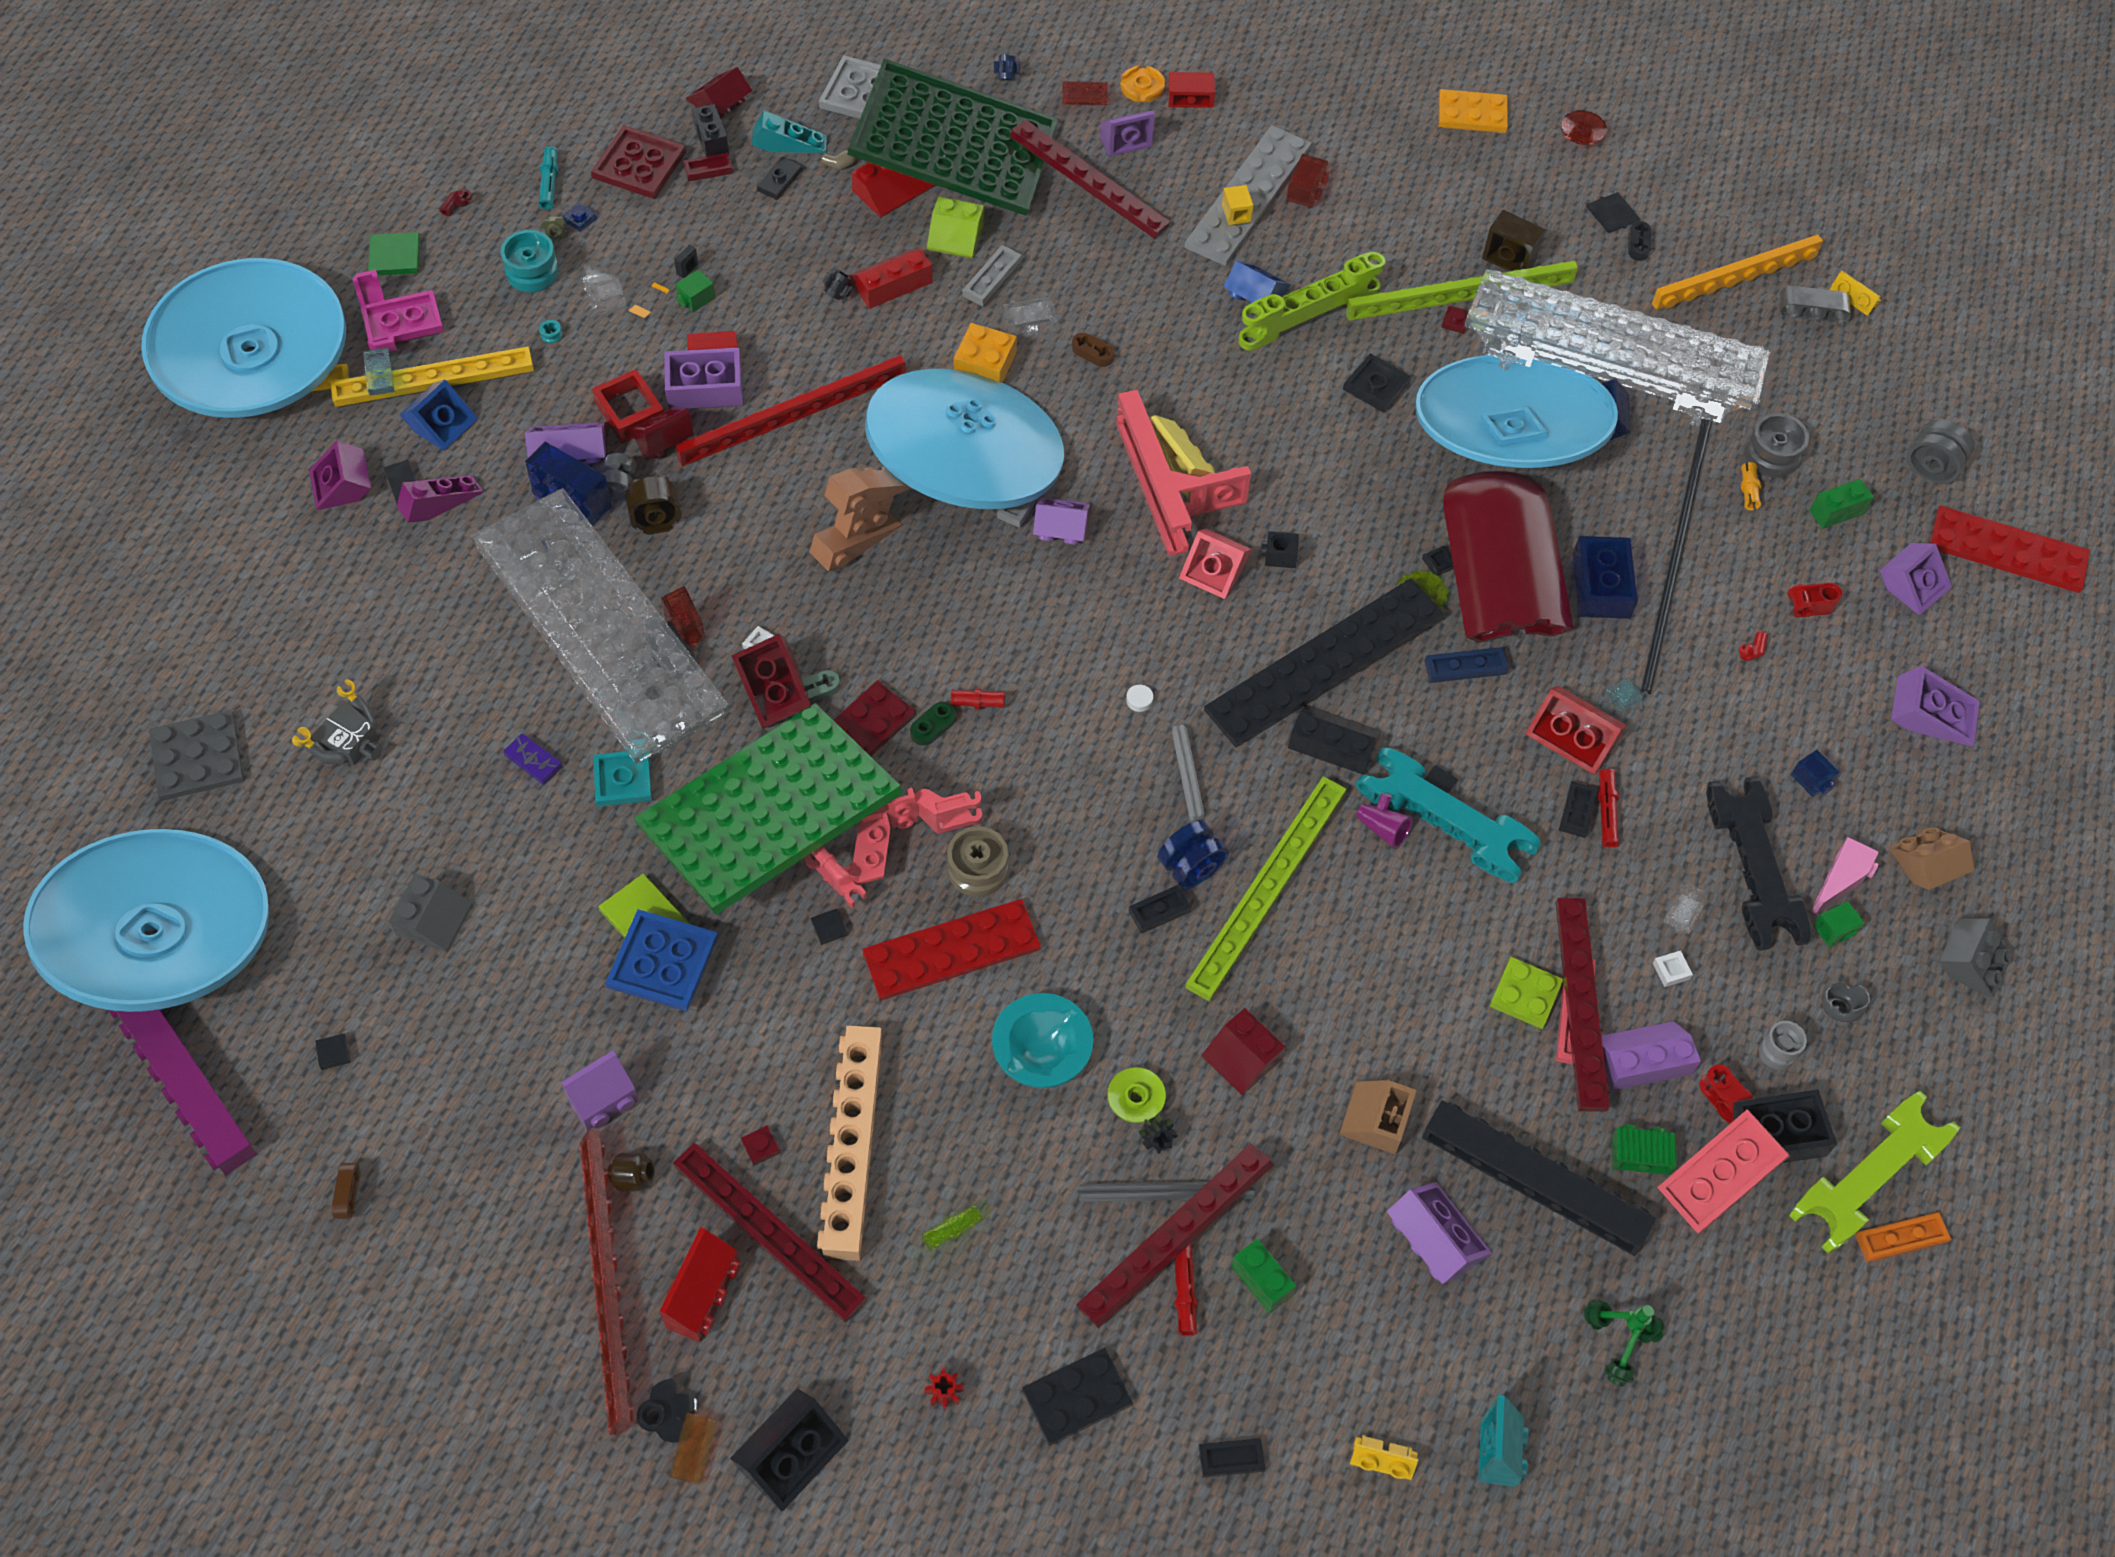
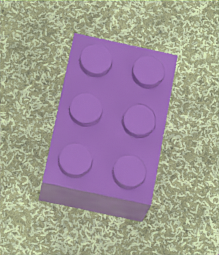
M739 348L664 352L665 393L668 409L672 407L705 408L743 405L742 366Z

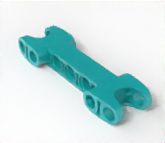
M1384 747L1376 755L1377 762L1389 771V777L1376 778L1361 775L1356 782L1357 790L1377 805L1382 792L1390 794L1392 798L1387 810L1398 812L1403 807L1412 813L1416 812L1420 814V818L1435 827L1440 826L1443 828V832L1456 840H1463L1466 842V846L1474 850L1470 856L1473 864L1509 883L1517 882L1522 875V871L1509 857L1507 851L1520 849L1533 855L1541 848L1540 839L1523 824L1507 815H1499L1496 821L1491 820L1424 780L1423 777L1426 774L1424 767L1414 759L1394 749Z

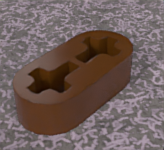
M1079 333L1073 337L1072 351L1076 355L1100 367H1106L1113 363L1114 349L1109 344L1087 333Z
M341 1163L339 1166L332 1203V1214L335 1219H351L353 1216L360 1177L358 1163Z

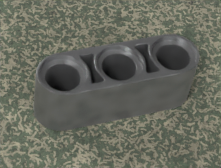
M1787 286L1780 292V313L1785 317L1786 315H1791L1793 318L1809 320L1810 318H1815L1817 321L1833 323L1834 321H1839L1842 324L1847 322L1851 316L1850 297L1847 293L1840 291Z

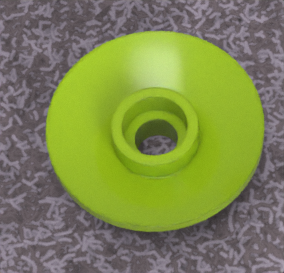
M1133 1067L1122 1070L1113 1077L1108 1087L1107 1098L1110 1108L1119 1118L1131 1123H1144L1145 1119L1155 1118L1156 1114L1162 1111L1166 1100V1091L1161 1079L1155 1073L1144 1068ZM1138 1095L1142 1100L1135 1103L1131 1100V1097Z

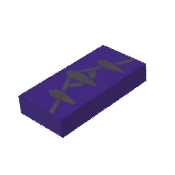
M523 733L503 751L504 756L543 785L563 767L559 760Z

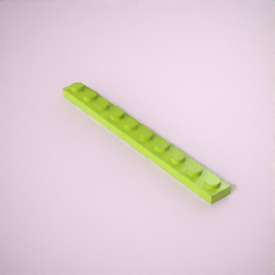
M1575 261L1560 262L1558 264L1498 274L1494 273L1487 276L1471 277L1398 291L1358 296L1348 300L1346 316L1348 321L1573 283L1578 266Z
M1324 776L1321 778L1186 983V989L1209 1002L1211 1001L1346 794V788Z

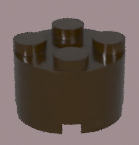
M665 475L630 481L628 484L629 488L625 494V500L632 527L643 530V534L647 535L670 531L672 529L671 525L676 521L678 523L681 519V509L673 483Z

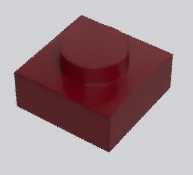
M1449 305L1441 328L1464 334L1472 312Z
M767 1125L740 1138L753 1166L780 1154V1149Z

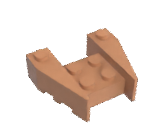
M885 466L881 470L867 467L864 471H858L856 468H852L829 476L824 496L838 509V513L833 527L814 534L810 548L811 555L828 572L846 566L848 562L902 527V524L889 510L893 496L909 490L911 487L895 477Z

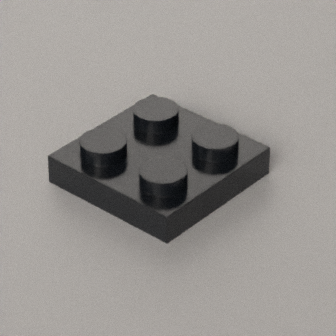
M1370 353L1345 381L1343 390L1384 413L1410 383L1411 376Z

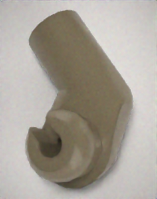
M848 150L843 151L837 156L825 153L822 157V165L844 170L851 166L857 158L847 155Z

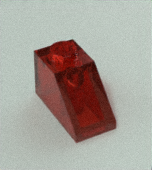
M685 586L661 597L666 622H671L685 644L688 646L700 642L705 637L703 622Z

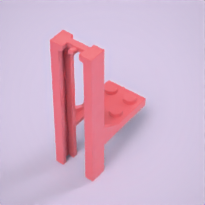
M1138 390L1118 394L1119 408H1117V413L1119 416H1117L1116 425L1168 556L1188 552L1189 544L1182 528H1185L1186 531L1191 530L1192 522L1190 516L1247 503L1251 479L1250 469L1248 466L1236 467L1228 471L1209 473L1202 477L1171 471ZM1191 491L1190 502H1183L1180 493Z

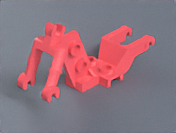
M909 788L907 789V796L893 799L859 822L854 858L848 867H842L835 860L836 857L830 854L823 846L811 853L816 858L815 860L812 859L810 854L805 857L806 865L811 869H816L823 877L824 882L829 883L839 895L844 896L850 908H854L856 906L855 901L851 898L853 894H859L863 900L867 898L866 892L860 884L884 878L892 828H908L913 823L918 822L917 816H920L937 834L970 825H978L983 818L981 809L977 808L982 802L981 794L979 791H976L975 799H971L970 795L966 792L944 798L928 789H922L914 793L913 789ZM977 808L976 816H972L968 809Z

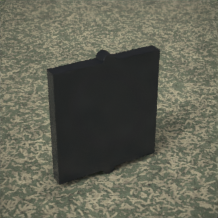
M1619 192L1606 197L1601 196L1600 199L1586 204L1588 210L1607 233L1621 228L1626 229L1627 226L1641 220Z

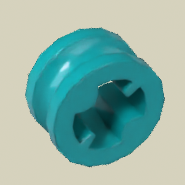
M546 320L540 324L539 332L544 342L556 343L562 338L559 322Z

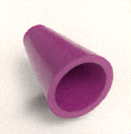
M1382 792L1377 806L1362 804L1357 811L1356 817L1393 849H1398L1411 831L1413 818L1387 810L1392 796Z

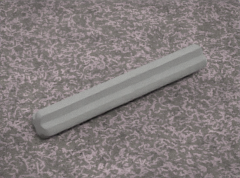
M1176 725L1173 727L1172 735L1189 818L1191 821H1201L1204 819L1205 813L1187 727L1185 725Z

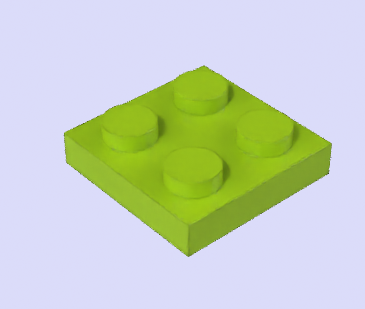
M1510 957L1490 1007L1543 1029L1563 979Z

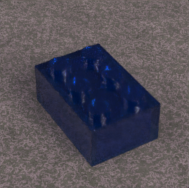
M546 441L525 461L532 493L538 499H545L552 503L557 510L568 512L578 522H585L593 527L612 507L606 475Z
M1579 536L1573 551L1579 617L1631 619L1638 602L1631 539L1625 537Z

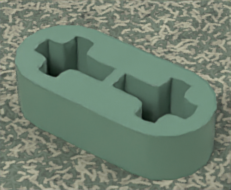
M829 670L802 679L811 704L833 696L840 688L839 676ZM828 680L830 683L832 682V686L828 687L823 681Z

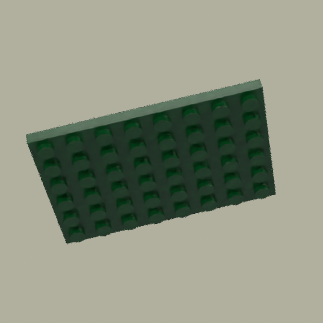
M884 58L849 145L847 155L1027 216L1044 160L1010 137L1011 130L1026 119L1052 138L1058 119Z

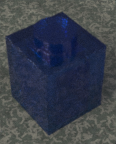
M1815 750L1800 760L1790 775L1813 798L1820 792L1823 795L1830 792L1835 787L1836 783L1834 781L1840 772L1818 750Z

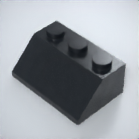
M1305 705L1299 712L1291 732L1288 749L1364 775L1381 731Z
M1819 1089L1733 1103V1121L1743 1112L1749 1110L1790 1155L1783 1163L1827 1157L1838 1144Z
M797 1388L730 1459L754 1486L780 1511H783L849 1440L815 1398Z

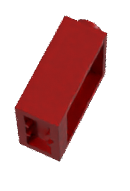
M637 369L592 388L596 406L621 444L634 439L630 428L664 412V409ZM638 388L650 407L619 420L607 401Z

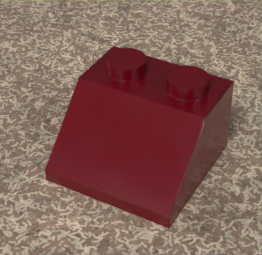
M737 66L717 75L687 96L686 100L697 108L714 104L719 117L722 118L731 112L729 107L733 104L738 106L748 99L746 95L753 90Z
M672 407L630 428L642 455L652 457V459L666 453L665 449L671 446L676 448L675 445L682 443L693 435L690 412L688 408Z
M1244 1007L1223 1026L1201 1056L1235 1090L1243 1095L1283 1059L1286 1046Z

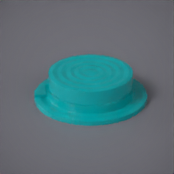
M1035 993L1018 998L1001 1012L993 1028L992 1048L996 1061L1010 1078L1029 1087L1052 1088L1073 1080L1086 1067L1093 1050V1032L1088 1018L1076 1004L1055 994Z

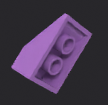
M1920 666L1898 676L1891 721L1909 731L1972 747L1975 741L1980 701L1923 666Z

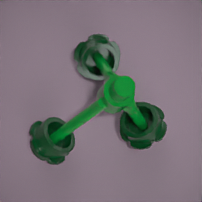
M1598 1299L1591 1300L1584 1310V1318L1594 1330H1600L1602 1327L1609 1326L1612 1318L1625 1319L1627 1321V1326L1632 1331V1335L1621 1359L1612 1358L1610 1363L1605 1366L1604 1371L1608 1375L1607 1379L1615 1385L1625 1386L1626 1383H1632L1634 1381L1632 1376L1634 1368L1628 1361L1637 1339L1647 1344L1660 1341L1663 1337L1662 1331L1665 1329L1664 1322L1661 1318L1654 1316V1309L1649 1305H1644L1635 1311L1618 1312L1612 1311L1608 1303Z

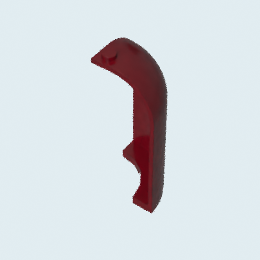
M1483 471L1451 480L1444 491L1443 506L1466 638L1476 642H1485L1499 637L1512 636V630H1525L1526 634H1539L1551 637L1574 629L1551 505L1542 486L1532 478L1508 471Z

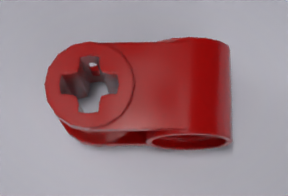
M1829 582L1793 586L1787 592L1788 598L1792 600L1794 606L1793 616L1800 618L1832 614L1842 597L1841 588L1837 584Z
M1724 1065L1712 1066L1707 1074L1700 1079L1699 1088L1727 1123L1733 1122L1734 1102L1754 1099L1752 1094L1732 1074L1731 1070Z

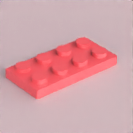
M1746 1110L1657 1188L1692 1228L1700 1234L1787 1160L1790 1155L1752 1113Z

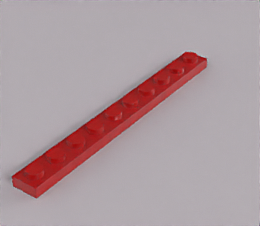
M901 355L887 359L880 364L865 368L860 372L845 376L830 384L822 385L815 390L800 394L785 402L777 403L770 408L755 412L750 416L730 422L715 430H710L703 435L685 440L675 445L678 461L682 467L877 389L889 380L905 374L906 362Z

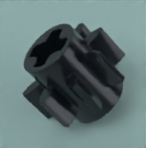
M838 269L834 273L827 272L822 281L824 286H826L824 289L825 293L837 300H840L841 296L848 297L854 288L850 283L851 277Z
M1156 1114V1117L1150 1120L1145 1119L1144 1130L1139 1131L1140 1136L1145 1139L1143 1141L1145 1148L1149 1150L1154 1147L1158 1154L1161 1153V1150L1171 1149L1173 1138L1178 1137V1134L1172 1129L1174 1126L1173 1122L1169 1118L1163 1122L1159 1114Z

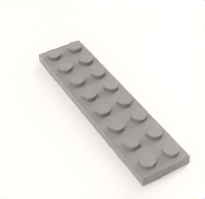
M1271 125L1225 187L1247 185L1253 203L1251 222L1228 225L1222 207V191L1188 237L1184 248L1226 266L1311 149L1312 142Z

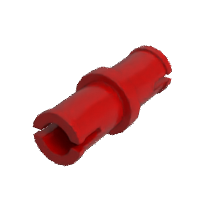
M976 688L975 691L952 689L951 705L953 707L970 706L978 710L981 707L1004 709L1005 691H982L981 688Z

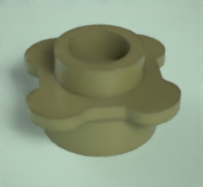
M552 216L541 223L545 234L551 240L554 238H564L568 235L564 229L565 220L562 217Z

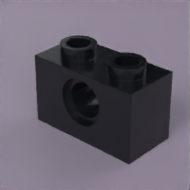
M711 104L692 109L694 128L705 156L729 153L727 135L715 105Z

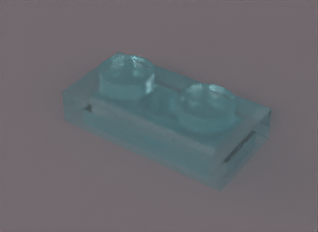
M381 348L363 351L369 396L395 392L389 349Z

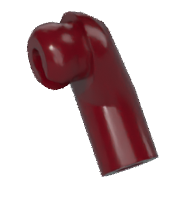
M468 189L451 192L440 207V213L450 216L455 208L468 205L471 202L472 193Z

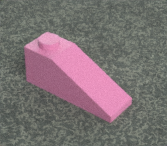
M1847 837L1838 851L1811 912L1817 914L1860 886L1866 877L1872 878L1879 865L1874 862L1878 851Z

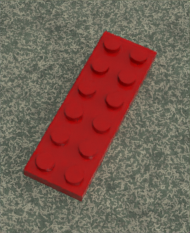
M1939 505L1936 511L1929 544H1936L1940 552L2080 593L2084 586L2090 552L2086 548Z
M1018 899L862 948V953L879 1001L1039 951L1041 950V945L1023 900Z

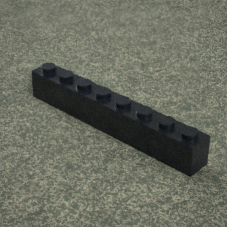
M1441 1100L1423 1133L1422 1138L1633 1256H1636L1642 1248L1656 1220L1647 1209L1626 1202L1618 1193L1611 1190L1606 1191L1597 1186L1591 1178L1577 1175L1570 1171L1562 1162L1548 1159L1538 1149L1519 1143L1511 1134L1504 1131L1499 1132L1490 1127L1484 1119L1468 1115L1463 1112L1461 1107L1454 1103H1447Z

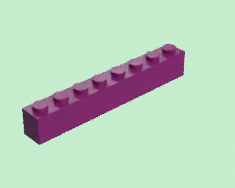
M160 1009L134 1012L108 1010L114 1019L118 1016L121 1018L123 1023L118 1026L128 1040L133 1037L137 1044L132 1048L141 1061L148 1059L151 1066L146 1069L154 1081L157 1083L161 1080L165 1085L161 1092L170 1105L174 1102L177 1103L180 1109L175 1111L176 1115L184 1126L188 1124L192 1126L194 1131L190 1133V1136L199 1149L205 1146L209 1153L204 1157L214 1171L220 1168L226 1176L257 1155Z

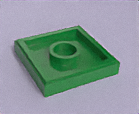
M419 233L370 235L368 271L376 270L378 276L418 274Z

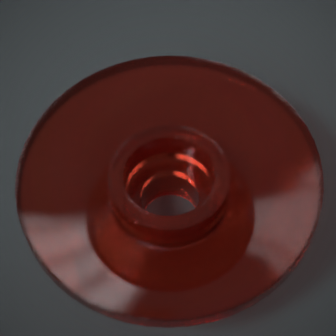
M1586 110L1572 111L1565 115L1561 122V130L1564 136L1580 145H1593L1600 142L1605 137L1607 131L1604 120L1599 115Z

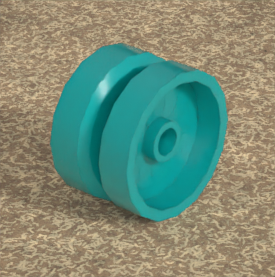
M522 230L508 236L502 243L500 254L508 283L513 288L522 292L534 293L545 290L558 278L559 268L552 240L545 233L537 230Z

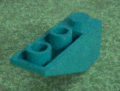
M763 111L753 127L751 145L768 152L826 153L827 135Z

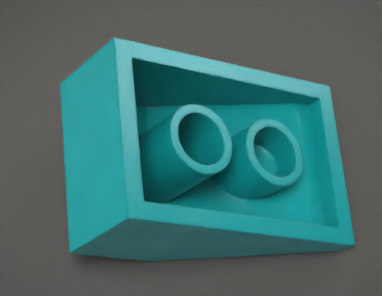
M1498 1395L1481 1419L1478 1482L1516 1487L1522 1478L1525 1479L1527 1475V1459H1523V1447H1526L1528 1443V1428L1524 1427L1523 1415L1504 1395Z

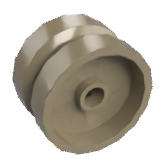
M975 826L958 832L951 839L947 849V869L949 880L954 888L964 895L973 897L988 896L998 891L1005 883L1008 874V849L1002 836L990 828Z

